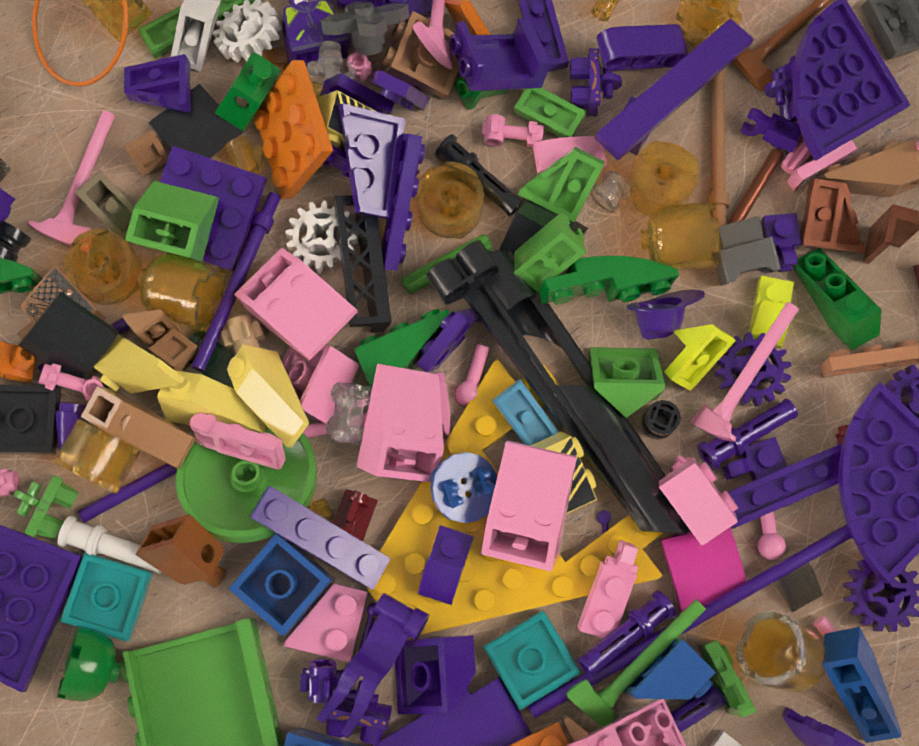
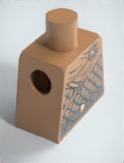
M54 265L22 302L21 310L32 321L18 332L17 335L22 340L60 292L103 321L106 317L71 279Z

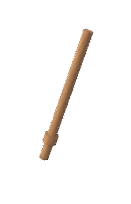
M724 69L711 80L712 192L709 194V208L713 210V233H715V228L726 225V209L729 208V193L726 192Z

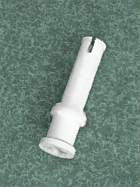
M68 516L60 529L57 541L60 546L71 545L86 550L87 555L97 556L101 553L154 571L157 574L162 573L135 555L140 544L107 534V530L103 526L97 525L92 527L77 522L76 517Z

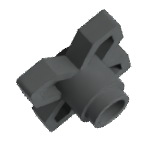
M356 1L345 7V13L329 15L322 19L323 34L341 35L351 32L353 46L357 48L358 54L374 55L383 51L382 44L385 43L384 33L387 32V25L402 23L410 18L408 4L401 3L374 7L371 2Z

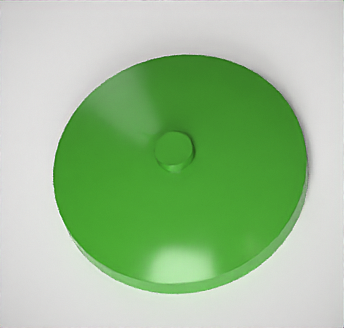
M267 428L266 433H270L276 436L269 428ZM302 433L292 448L286 447L282 443L286 460L279 470L219 453L194 441L180 469L177 468L176 490L181 506L186 514H190L214 538L222 541L249 543L274 536L275 532L249 518L267 486L275 488L306 508L308 507L314 495L318 479L317 462L309 440Z

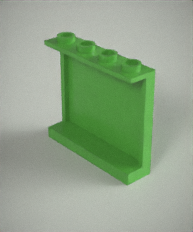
M246 618L235 621L236 623L142 649L123 652L124 661H121L120 669L123 680L129 682L131 696L128 697V709L131 717L136 718L138 733L135 734L136 746H284L256 618Z

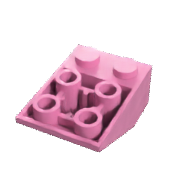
M283 248L234 294L256 321L259 320L260 324L309 361L358 312L355 307L306 264Z
M377 364L356 467L375 476L431 482V472L441 463L444 450L440 375Z
M506 441L486 522L482 555L552 571L560 551L577 456Z
M659 699L566 746H686L664 699Z

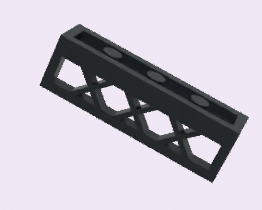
M353 195L335 196L333 202L346 300L357 309L356 304L363 296L367 300L369 317H358L356 313L349 320L350 327L370 326L371 332H384L391 324L392 319L377 217L355 213L356 224H354L344 215L343 206L354 205ZM346 227L350 229L348 233L346 232ZM353 233L359 238L360 256L348 247V239ZM350 258H351L353 261H355V262L352 264V266H351ZM357 265L363 268L365 288L353 280L352 271ZM354 290L359 293V295L356 298Z

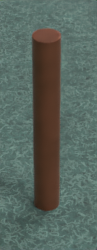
M776 148L771 150L727 224L745 220L784 155L782 151Z

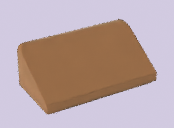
M161 309L122 315L133 332L149 347L173 328L180 332L179 328Z

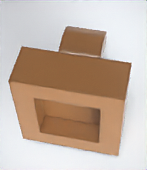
M153 130L124 145L142 176L167 163L169 156Z
M174 328L149 348L150 354L163 361L173 370L182 372L190 366L189 362L196 357L198 352V346Z

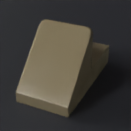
M99 170L75 191V194L124 242L134 205Z

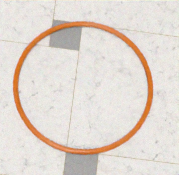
M35 0L32 13V34L37 54L46 70L58 81L76 87L94 84L105 77L117 63L126 42L129 21L127 0H121L123 6V31L114 58L102 73L82 82L64 79L54 72L45 60L37 34V14L40 0Z

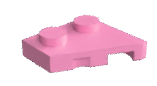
M333 584L286 639L284 646L350 662L353 658L369 592Z

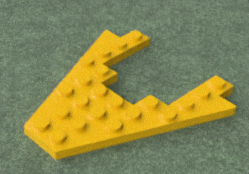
M498 359L492 363L477 388L478 394L476 398L470 400L444 443L441 460L443 461L452 454L463 452L480 455L492 465L497 477L499 472L483 451L513 429L491 400L515 382ZM543 364L544 368L546 369L556 385H560L553 377V375L550 373V371L547 369V367ZM523 378L521 381L524 383L529 392L538 402L540 407L544 408L545 404L538 397V395L535 393V391L532 389L529 383L525 380V378ZM461 478V484H464L465 479ZM422 481L380 550L382 554L391 558L374 590L367 589L376 602H378L383 593H386L413 610L419 608L430 615L420 634L424 635L588 596L601 561L604 562L607 555L614 557L620 540L632 543L638 548L634 564L638 566L634 585L659 579L663 575L644 552L643 548L663 533L641 531L630 515H628L565 562L559 554L552 571H547L482 555L488 515L478 521L469 523L446 519L438 511L432 500L431 482ZM468 491L465 493L466 497H469ZM440 525L474 536L452 605L418 594L428 557H430Z

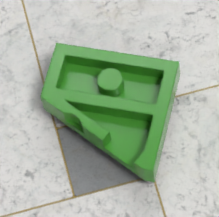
M574 147L523 185L518 195L556 214L563 212L569 217V220L575 222L605 161Z

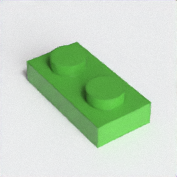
M526 88L514 107V114L527 121L538 122L537 125H544V130L560 138L574 137L586 115L585 110L543 88Z

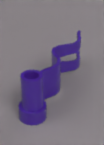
M386 593L382 594L374 608V612L379 614V617L374 623L366 641L346 666L332 697L317 717V720L323 723L343 702L355 682L362 676L363 679L354 708L341 734L346 738H349L363 717L376 688L394 665L408 637L416 640L423 631L430 616L419 608L413 610Z

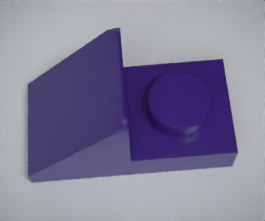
M440 525L430 557H428L418 591L419 595L452 605L474 536Z

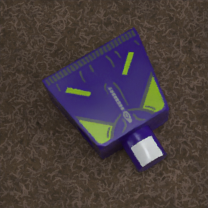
M289 0L291 6H286L283 9L282 33L288 65L292 60H304L306 67L347 58L351 41L348 33L327 35L323 34L321 20L335 14L329 2L326 0L311 2L309 0Z

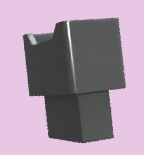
M758 217L714 229L719 251L713 253L712 257L720 286L736 281L739 274L759 270L767 274L781 269L773 237L764 239Z

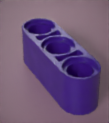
M677 24L611 27L600 32L596 38L604 68L608 71L674 67L688 55L681 26Z

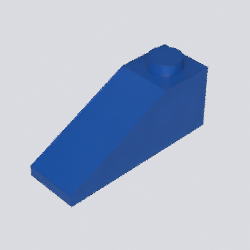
M855 627L826 633L824 635L822 666L864 741L868 743L900 738L902 732L876 657L861 628Z

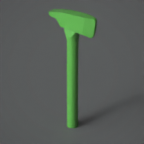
M695 599L609 686L596 692L588 679H584L567 692V697L598 724L605 726L614 722L615 713L612 708L619 699V696L706 608Z

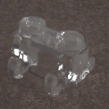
M323 42L319 50V59L308 63L307 70L310 75H324V80H327L342 73L358 82L355 78L356 67L353 62L348 63L349 72L344 73L341 45L337 42ZM317 79L313 81L315 95L320 96L324 81L320 82Z
M342 382L334 384L331 390V399L335 402L334 415L330 417L326 426V431L331 435V439L339 443L361 444L365 427L362 426L361 430L363 408L369 405L373 386H360L354 383Z

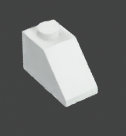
M221 0L183 1L179 12L171 57L185 54L190 61V68L201 72L216 25Z

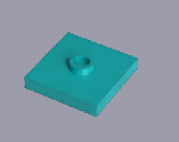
M84 553L60 622L77 627L83 626L95 629L107 636L130 642L153 573Z
M544 610L482 647L519 711L581 673Z

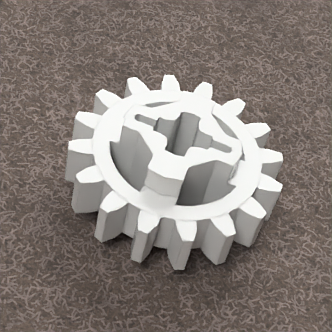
M245 0L241 6L235 4L233 5L234 11L231 13L224 12L225 19L215 23L219 28L212 33L215 37V45L227 60L232 57L236 63L242 57L247 61L252 52L262 56L264 48L271 50L270 42L279 40L280 37L277 32L282 30L279 22L281 19L274 7L272 8L268 1L262 4L261 0H255L253 4H250L249 0Z
M323 200L321 208H316L315 204L310 202L309 211L305 212L299 208L297 210L300 218L289 219L290 225L294 229L285 231L287 239L291 240L286 243L289 252H294L293 255L301 261L303 260V263L309 268L315 265L317 273H322L323 266H328L331 272H335L334 264L339 262L342 265L340 248L337 244L338 232L334 206L332 209H329L327 201ZM348 211L344 212V215L351 220L350 213ZM346 227V232L348 233L350 229ZM304 228H306L307 234L302 238L303 242L301 243V234ZM321 234L324 237L328 236V238L323 240L320 237L317 238V236ZM353 234L348 239V247L353 251L354 248L351 245L358 244L357 235Z

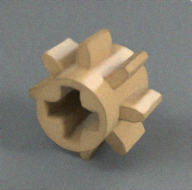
M241 315L229 319L226 322L228 330L221 331L224 346L227 347V350L234 349L235 355L242 344L260 348L258 341L265 340L262 325L259 320L253 322L250 315Z

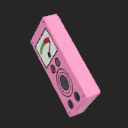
M851 140L817 161L813 159L797 168L789 177L787 183L795 191L809 183L810 179H816L821 176L822 172L828 167L847 161L858 148Z

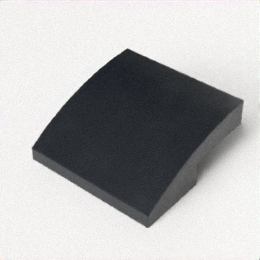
M200 84L191 90L190 112L167 108L149 122V125L169 149L175 146L208 158H212L242 134L238 128L215 114L219 105Z
M60 292L45 309L39 320L23 337L18 346L48 365L53 363L61 365L60 372L83 378L116 339L119 331Z

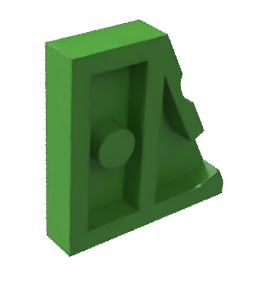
M710 640L698 645L704 661L716 672L712 679L726 701L724 707L727 713L745 717L757 712L742 681L738 678L732 667L733 660L727 647L724 644L720 645L718 640Z

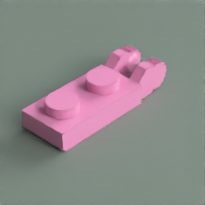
M201 412L193 415L191 421H189L191 429H193V432L195 431V441L201 446L204 445V447L216 450L219 453L277 470L282 468L286 460L281 439L270 433L261 434L247 430L238 424L216 421L214 415H206Z

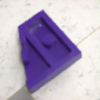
M185 54L124 67L125 95L130 101L190 112V61Z
M472 308L458 311L457 313L452 311L440 325L443 331L436 339L434 337L431 338L420 351L423 357L417 365L425 372L438 369L465 340L466 336L464 334L475 322H481Z

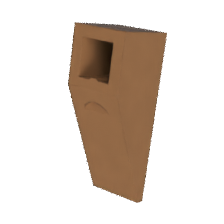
M914 139L902 144L899 140L884 146L881 152L874 155L866 152L857 156L851 161L852 163L843 167L840 163L832 165L822 172L823 176L820 178L822 180L847 183L851 194L892 197L919 186V150L916 148Z
M100 386L96 387L81 415L82 418L101 430L178 469L182 466L196 437L126 395Z

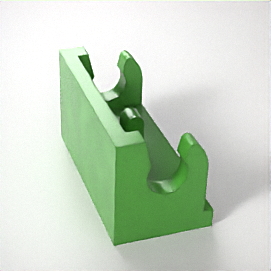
M563 212L558 214L525 242L514 254L513 273L520 276L537 292H539L546 278L560 275L586 253L584 236L581 229L578 228L573 232L569 226V217Z

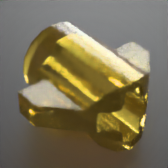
M238 137L225 145L229 159L222 163L260 175V167L265 157L261 144L252 148L247 137Z

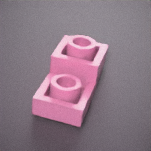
M595 136L555 138L536 142L532 146L537 174L541 173L574 147L605 161L603 170L607 166L604 148L595 140Z

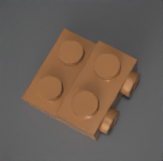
M412 11L409 14L410 18L396 24L392 36L397 38L394 48L388 47L381 64L386 66L385 73L413 87L418 86L444 100L449 96L459 69L458 61L455 55H453V68L448 69L432 56L413 29V25L416 22H422L429 28L430 19ZM443 27L444 39L450 44V37L454 32Z

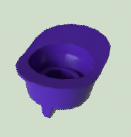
M695 289L671 292L647 301L630 303L627 305V308L635 310L637 323L644 339L665 338L673 335L674 331L681 328L685 307L704 298L705 292Z

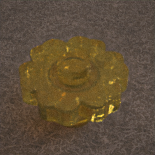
M681 0L676 20L681 23L682 33L686 41L691 45L702 43L730 18L740 26L743 16L740 12L736 11L739 5L738 0Z

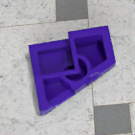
M788 707L785 708L782 714L789 728L805 746H865L838 729L823 724L811 717H804Z

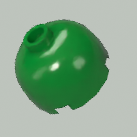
M78 626L65 662L63 674L65 677H61L57 698L79 702L92 700L104 692L108 682L116 683L121 662L115 661L116 648L108 636L95 629Z

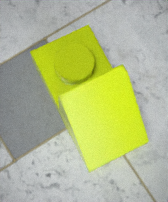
M763 275L759 277L749 328L753 339L756 340L761 333L766 335L787 302L791 303L794 282ZM789 326L777 342L776 348L782 347Z
M714 324L676 330L674 333L686 347L664 373L670 380L691 391L736 340Z

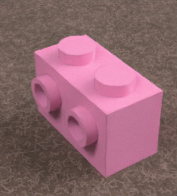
M693 457L659 480V488L699 543L704 545L738 522L734 512L738 509V506L727 491L720 493L713 484L717 477L705 461L699 464Z

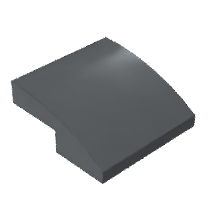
M867 0L861 6L889 60L919 50V0Z

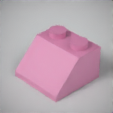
M325 345L310 361L290 346L282 363L306 417L309 420L330 426L333 419L339 413L340 405L348 388L353 384L355 374L360 365L328 345Z

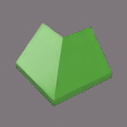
M590 347L589 355L594 388L626 418L650 400H657L664 391L665 381L656 348Z

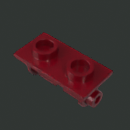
M345 489L333 524L363 541L378 500L368 497L367 494Z

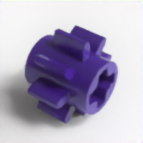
M331 659L312 660L309 663V668H303V673L300 674V692L308 691V699L311 702L328 703L344 670H336L337 663Z

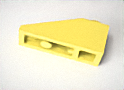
M120 335L116 337L93 366L103 374L99 379L101 382L114 391L122 387L131 394L181 385L185 380L183 376L163 361Z
M242 344L235 357L230 360L227 368L234 389L266 426L281 439L282 443L286 447L292 448L309 425V421L280 356L276 351Z
M176 371L185 378L184 382L181 385L161 388L157 395L165 418L169 422L190 425L189 421H191L193 415L201 412L206 415H214L216 421L226 424H238L247 430L261 434L266 433L268 428L236 393L234 388L202 374Z

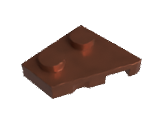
M815 178L810 179L800 235L801 245L865 254V243H861L856 226L858 219L855 210L852 209L850 204L851 195L847 183Z

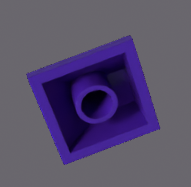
M473 635L406 640L395 661L398 714H443L454 712L476 673Z

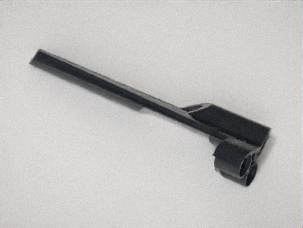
M477 240L461 249L453 259L443 260L432 267L426 274V277L444 304H451L463 298L466 300L564 431L572 438H577L583 449L584 457L640 530L643 532L686 534L690 531L659 488V480L666 476L629 420L594 388L591 365L549 303L542 304L537 291L530 287L520 276L513 273L514 251L495 250L488 252L481 240ZM523 336L540 337L561 347L588 387L556 385Z

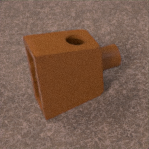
M190 514L152 525L135 554L173 580L184 585L204 580L211 587L215 588L222 583L227 574V571L218 565L224 553V547Z

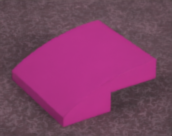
M730 527L704 545L699 543L691 530L686 534H675L660 538L666 568L671 575L677 605L681 612L695 599L704 606L746 582L740 555Z

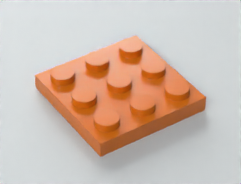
M292 60L254 115L255 125L260 130L264 143L263 151L269 159L273 172L272 180L278 188L281 199H293L333 152L304 60Z

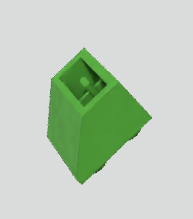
M153 181L133 208L125 241L140 247L202 263L219 198Z

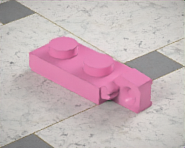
M620 540L614 557L607 555L605 561H601L578 623L580 631L604 638L618 628L637 577L638 566L634 564L638 548L634 544Z

